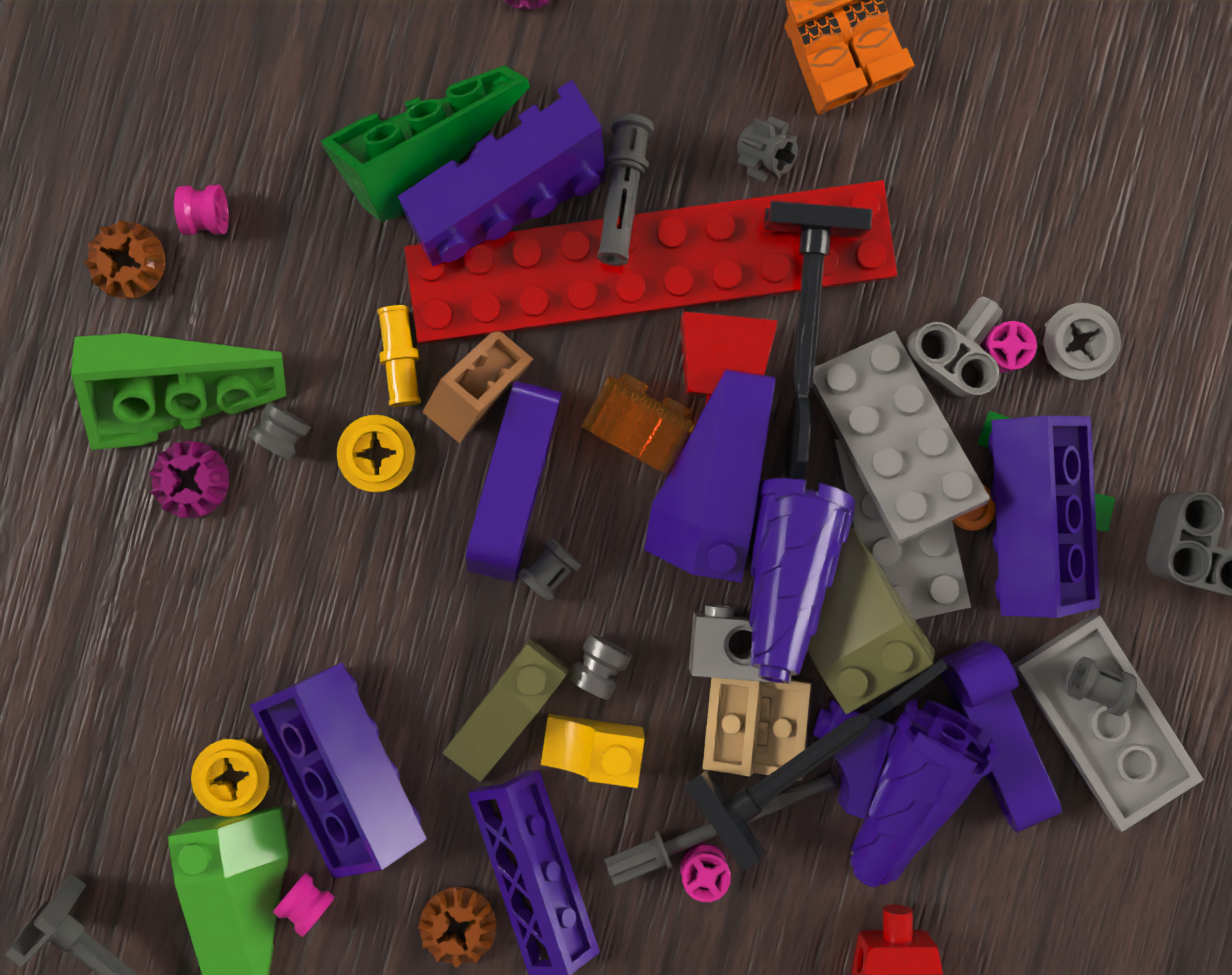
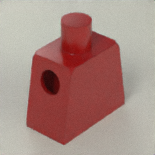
M684 311L680 321L686 395L706 397L707 403L725 369L764 375L777 329V320Z
M897 904L884 906L883 930H863L858 934L851 975H943L940 954L936 943L927 931L913 930V910L908 906Z

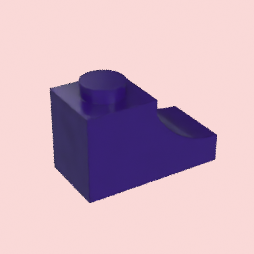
M831 698L828 709L822 708L818 713L813 736L819 740L848 718L868 710L858 707L846 714L838 701ZM881 715L872 721L858 738L832 755L836 761L840 776V790L837 801L847 814L862 819L866 818L887 749L896 727L886 716Z

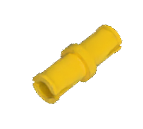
M392 305L379 308L377 313L380 319L384 350L379 353L380 364L386 366L390 398L389 406L406 407L420 404L421 398L419 397L415 362L419 360L418 349L413 348L408 314L409 307L405 305Z

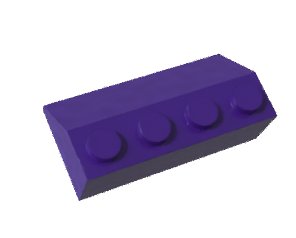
M1035 416L991 420L992 432L989 436L988 447L994 464L991 499L996 505L997 526L993 535V546L998 554L999 567L995 592L1000 602L1001 616L1059 618L1100 608L1091 416Z
M343 662L317 672L250 705L332 878L383 870L427 840L421 827L420 815L416 808L410 804L401 786L399 771L395 764L389 760L379 740L377 725L367 715L358 696L357 684L354 678L346 671Z

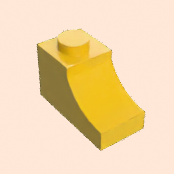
M548 714L541 765L577 773L588 778L590 782L638 788L645 741L643 727Z

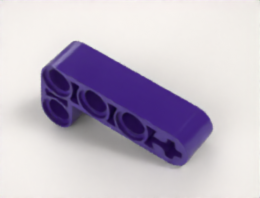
M517 380L514 381L467 546L466 565L468 572L512 583L516 582L525 549L526 533L556 425L563 392Z
M981 640L941 658L948 668L940 674L956 711L983 729L978 742L984 748H986L991 738L998 748L999 758L991 772L985 776L1006 821L1016 833L1061 814L1062 807L1011 693V690L1018 688L1019 683L1006 654L998 646Z

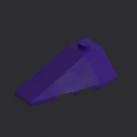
M725 369L697 420L698 423L683 450L681 449L674 461V466L662 488L658 490L652 501L644 546L645 551L692 575L742 583L753 527L775 377Z

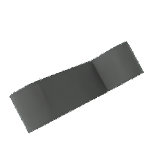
M1176 492L1163 499L1157 512L1146 563L1149 571L1158 579L1232 598V550L1217 547L1224 520V510L1222 504L1215 496L1209 493ZM1191 503L1196 513L1193 523L1189 525L1185 518V510ZM1180 550L1184 557V563L1182 568L1176 572L1173 566V558ZM1227 563L1230 575L1228 580L1223 583L1220 577L1221 569Z

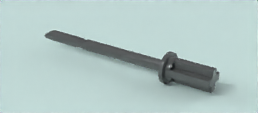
M830 772L776 795L761 806L762 812L747 823L837 786L832 773ZM709 823L663 842L659 831L654 833L656 838L604 860L613 884L617 887L664 866H667L668 870L673 869L669 856L719 836Z

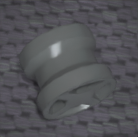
M268 401L263 409L264 419L260 425L251 428L248 437L274 454L291 460L296 453L295 443L299 437L308 434L311 426L291 412Z

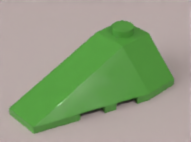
M129 333L74 337L71 376L91 450L142 446L157 441L159 433L183 426L185 430L201 426V419L221 412L233 415L268 403V401L271 402L287 396L282 352Z
M283 806L251 810L244 815L235 817L219 815L186 821L168 836L175 887L202 975H269L274 948L272 943L277 919L273 910L282 900L280 896L284 872L287 870L290 855Z

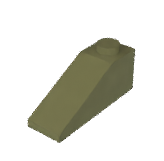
M530 637L445 748L443 754L481 782L565 678L568 665Z

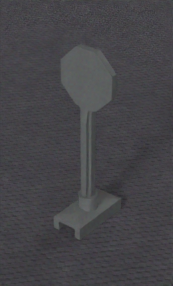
M72 873L63 882L50 902L44 901L5 953V956L22 967L50 942L63 953L69 951L98 975H139L85 933L86 927L68 914L87 886Z

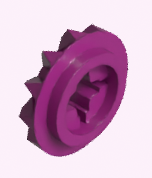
M185 441L173 443L171 447L157 454L158 459L154 468L148 473L152 478V490L150 493L162 505V510L179 516V518H197L211 513L222 503L229 487V472L225 461L215 449L204 443ZM198 467L194 480L203 493L192 488H185L181 492H177L180 489L179 485L182 479L177 475L178 472L175 468L191 471Z

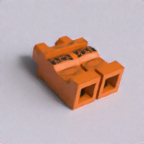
M785 0L789 16L784 27L789 39L792 41L794 52L818 115L858 99L861 94L864 97L902 81L915 66L908 49H902L883 0Z

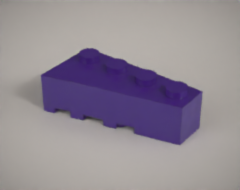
M573 80L557 89L561 98L541 112L535 104L518 115L522 124L502 138H495L493 134H490L476 143V148L470 154L469 160L460 165L459 162L451 160L398 196L406 219L433 267L442 262L455 261L464 256L468 249L488 239H499L508 234L514 226L532 217H543L549 214L556 205L576 195H587L594 191L600 183L606 181L602 126Z

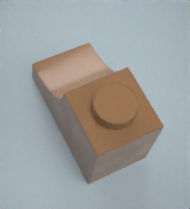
M491 332L440 379L423 413L457 442L461 443L488 416L501 397L513 385L514 381L527 370L533 358L502 332Z

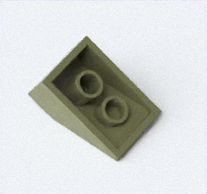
M854 527L850 529L847 542L842 544L832 587L826 588L817 632L815 635H811L807 649L818 672L846 714L934 665L935 656L934 648Z

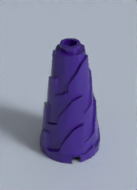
M775 478L759 482L752 527L754 545L750 576H754V585L749 624L752 627L751 666L759 669L758 678L776 683H789L790 675L800 673L811 635H815L817 632L826 588L832 587L842 544L848 540L856 501L851 495L838 488L819 483V489L816 492L805 489L806 480Z
M918 699L911 700L906 704L895 724L897 730L887 749L886 764L878 779L866 818L851 847L853 854L850 857L851 866L854 868L853 873L860 882L867 886L878 887L879 885H887L891 881H896L916 853L935 836L941 826L968 798L981 778L991 772L999 758L998 748L992 738L986 748H984L978 742L983 729L964 715L947 706L927 700L922 710H916Z

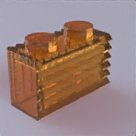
M622 373L619 380L609 375L581 428L667 475L696 422L687 418L691 410L665 396L662 403L645 395L648 386L626 373Z

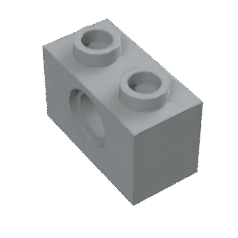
M705 605V613L693 612L689 671L692 676L771 682L758 678L759 669L751 666V649L744 654H735L729 649V640L735 632L739 630L752 632V627L749 624L750 616L734 615L735 607L724 605ZM791 675L789 677V683L786 684H791Z

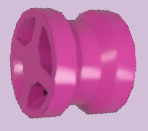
M190 185L177 187L174 196V212L181 234L184 236L196 235L200 230H209L214 235H222L227 232L229 210L222 186L208 185L204 190H195Z
M1008 321L994 326L980 344V347L996 360L999 373L1020 369L1029 364L1035 356L1037 342L1034 333L1027 325L1017 321ZM996 349H1001L1002 352L1006 354V357L1004 358V355H1002L1000 351Z
M710 843L697 844L684 852L680 860V873L686 892L693 899L700 902H713L720 899L727 892L731 884V873L724 853L717 846ZM703 863L713 865V867L704 866Z
M305 872L273 910V913L279 918L291 920L294 923L295 932L303 937L325 912L335 896L329 891H319L313 886V878Z

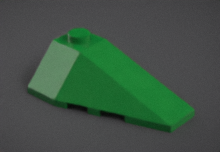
M503 65L450 85L446 90V97L421 101L420 97L405 102L406 112L382 121L378 112L361 118L321 140V143L362 207L379 222L383 223L386 220L396 219L404 215L398 198L400 194L451 160L459 162L530 88L526 77Z

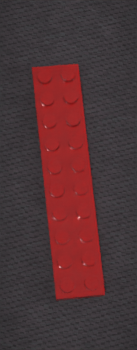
M884 180L635 214L628 252L629 261L623 266L607 265L597 259L604 219L511 231L499 239H488L468 249L464 256L455 261L442 262L434 267L420 244L404 246L417 342L420 345L486 336L491 332L508 333L800 292L803 255L799 254L801 233L763 229L765 209L770 208L771 201L873 209L871 230L861 238L830 237L829 256L824 257L822 289L894 279L897 277ZM618 217L617 229L619 226L620 217Z

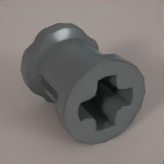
M549 538L546 542L547 549L529 569L522 568L518 575L538 595L551 602L555 597L553 591L572 570L578 571L582 565L558 542Z
M1084 656L1074 666L1068 681L1067 690L1068 695L1075 699H1089L1106 706L1110 714L1121 716L1126 713L1134 700L1137 691V679L1128 672L1117 674L1097 666L1095 660Z

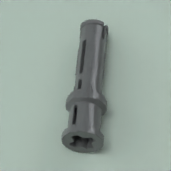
M630 113L620 114L613 118L611 123V132L614 134L612 153L606 157L605 169L610 176V183L597 259L611 266H623L629 261L628 252L635 217L639 181H642L648 174L649 162L645 158L647 143L654 136V124L651 120L644 116ZM620 202H622L621 213H620V220H619V226H618V229H617V222H618V215H619V209H620Z

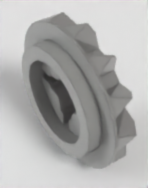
M1090 303L1068 305L1059 309L1044 324L1046 329L1040 344L1044 347L1046 354L1045 363L1053 366L1061 377H1068L1078 381L1096 378L1108 371L1118 357L1121 346L1119 328L1113 317L1097 305ZM1073 330L1077 335L1095 333V335L1089 338L1090 341L1084 345L1086 354L1081 350L1066 352L1065 349L1069 347L1068 344L1074 340L1071 333Z

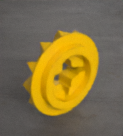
M368 415L355 420L344 430L337 446V461L344 477L355 487L368 492H384L400 486L412 472L416 449L410 432L398 421L383 415ZM375 433H377V439L380 440L381 447L389 448L392 451L396 450V455H390V457L382 459L381 467H379L380 475H378L373 460L357 457V453H365V450L373 448Z
M224 738L207 746L195 760L191 773L192 788L198 801L210 812L224 817L244 815L257 807L269 790L271 766L267 765L262 756V749L248 744L246 739ZM228 762L232 764L234 771L249 772L247 776L237 783V791L236 788H233L231 781L214 780L228 770Z

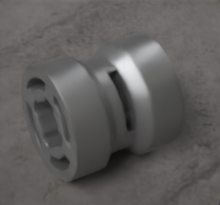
M590 633L583 646L585 652L583 656L584 662L574 663L567 678L583 690L602 699L610 700L616 688L615 680L612 677L613 675L617 676L619 671L627 668L632 655L616 644Z

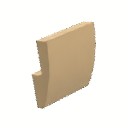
M711 677L702 769L749 777L753 773L770 775L805 750L808 742L813 681L791 679V684Z

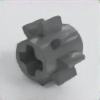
M770 116L767 122L755 119L752 125L744 129L739 137L737 150L740 156L738 163L748 167L747 175L765 182L769 175L779 179L782 174H785L792 168L797 159L798 145L796 143L797 135L787 132L789 123Z

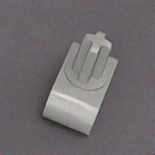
M983 296L979 297L956 329L943 322H932L913 331L907 337L904 348L917 371L950 395L967 399L988 393L998 382L999 367L996 360L984 351L980 344L1001 317L1002 309L993 300ZM924 335H930L938 341L940 353L936 359L927 357L923 352L921 345ZM965 363L973 365L978 371L979 380L974 388L967 386L962 379L961 372Z

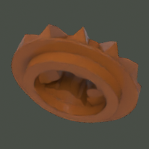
M118 220L116 224L100 227V233L95 239L87 242L89 253L88 259L84 261V264L89 269L92 277L91 282L110 296L120 299L141 297L154 289L162 278L165 269L163 246L151 230L139 223ZM130 247L128 255L134 258V261L141 264L139 269L134 266L131 268L122 266L118 272L119 263L113 260V257L109 254L111 251L124 253Z
M452 887L438 892L427 902L422 911L418 929L420 930L423 948H427L434 955L436 963L444 961L453 964L457 968L461 964L476 963L487 950H490L495 938L497 922L491 904L483 895L469 888ZM449 914L458 923L471 921V924L465 930V942L457 934H451L450 936L446 934L443 936L450 925Z

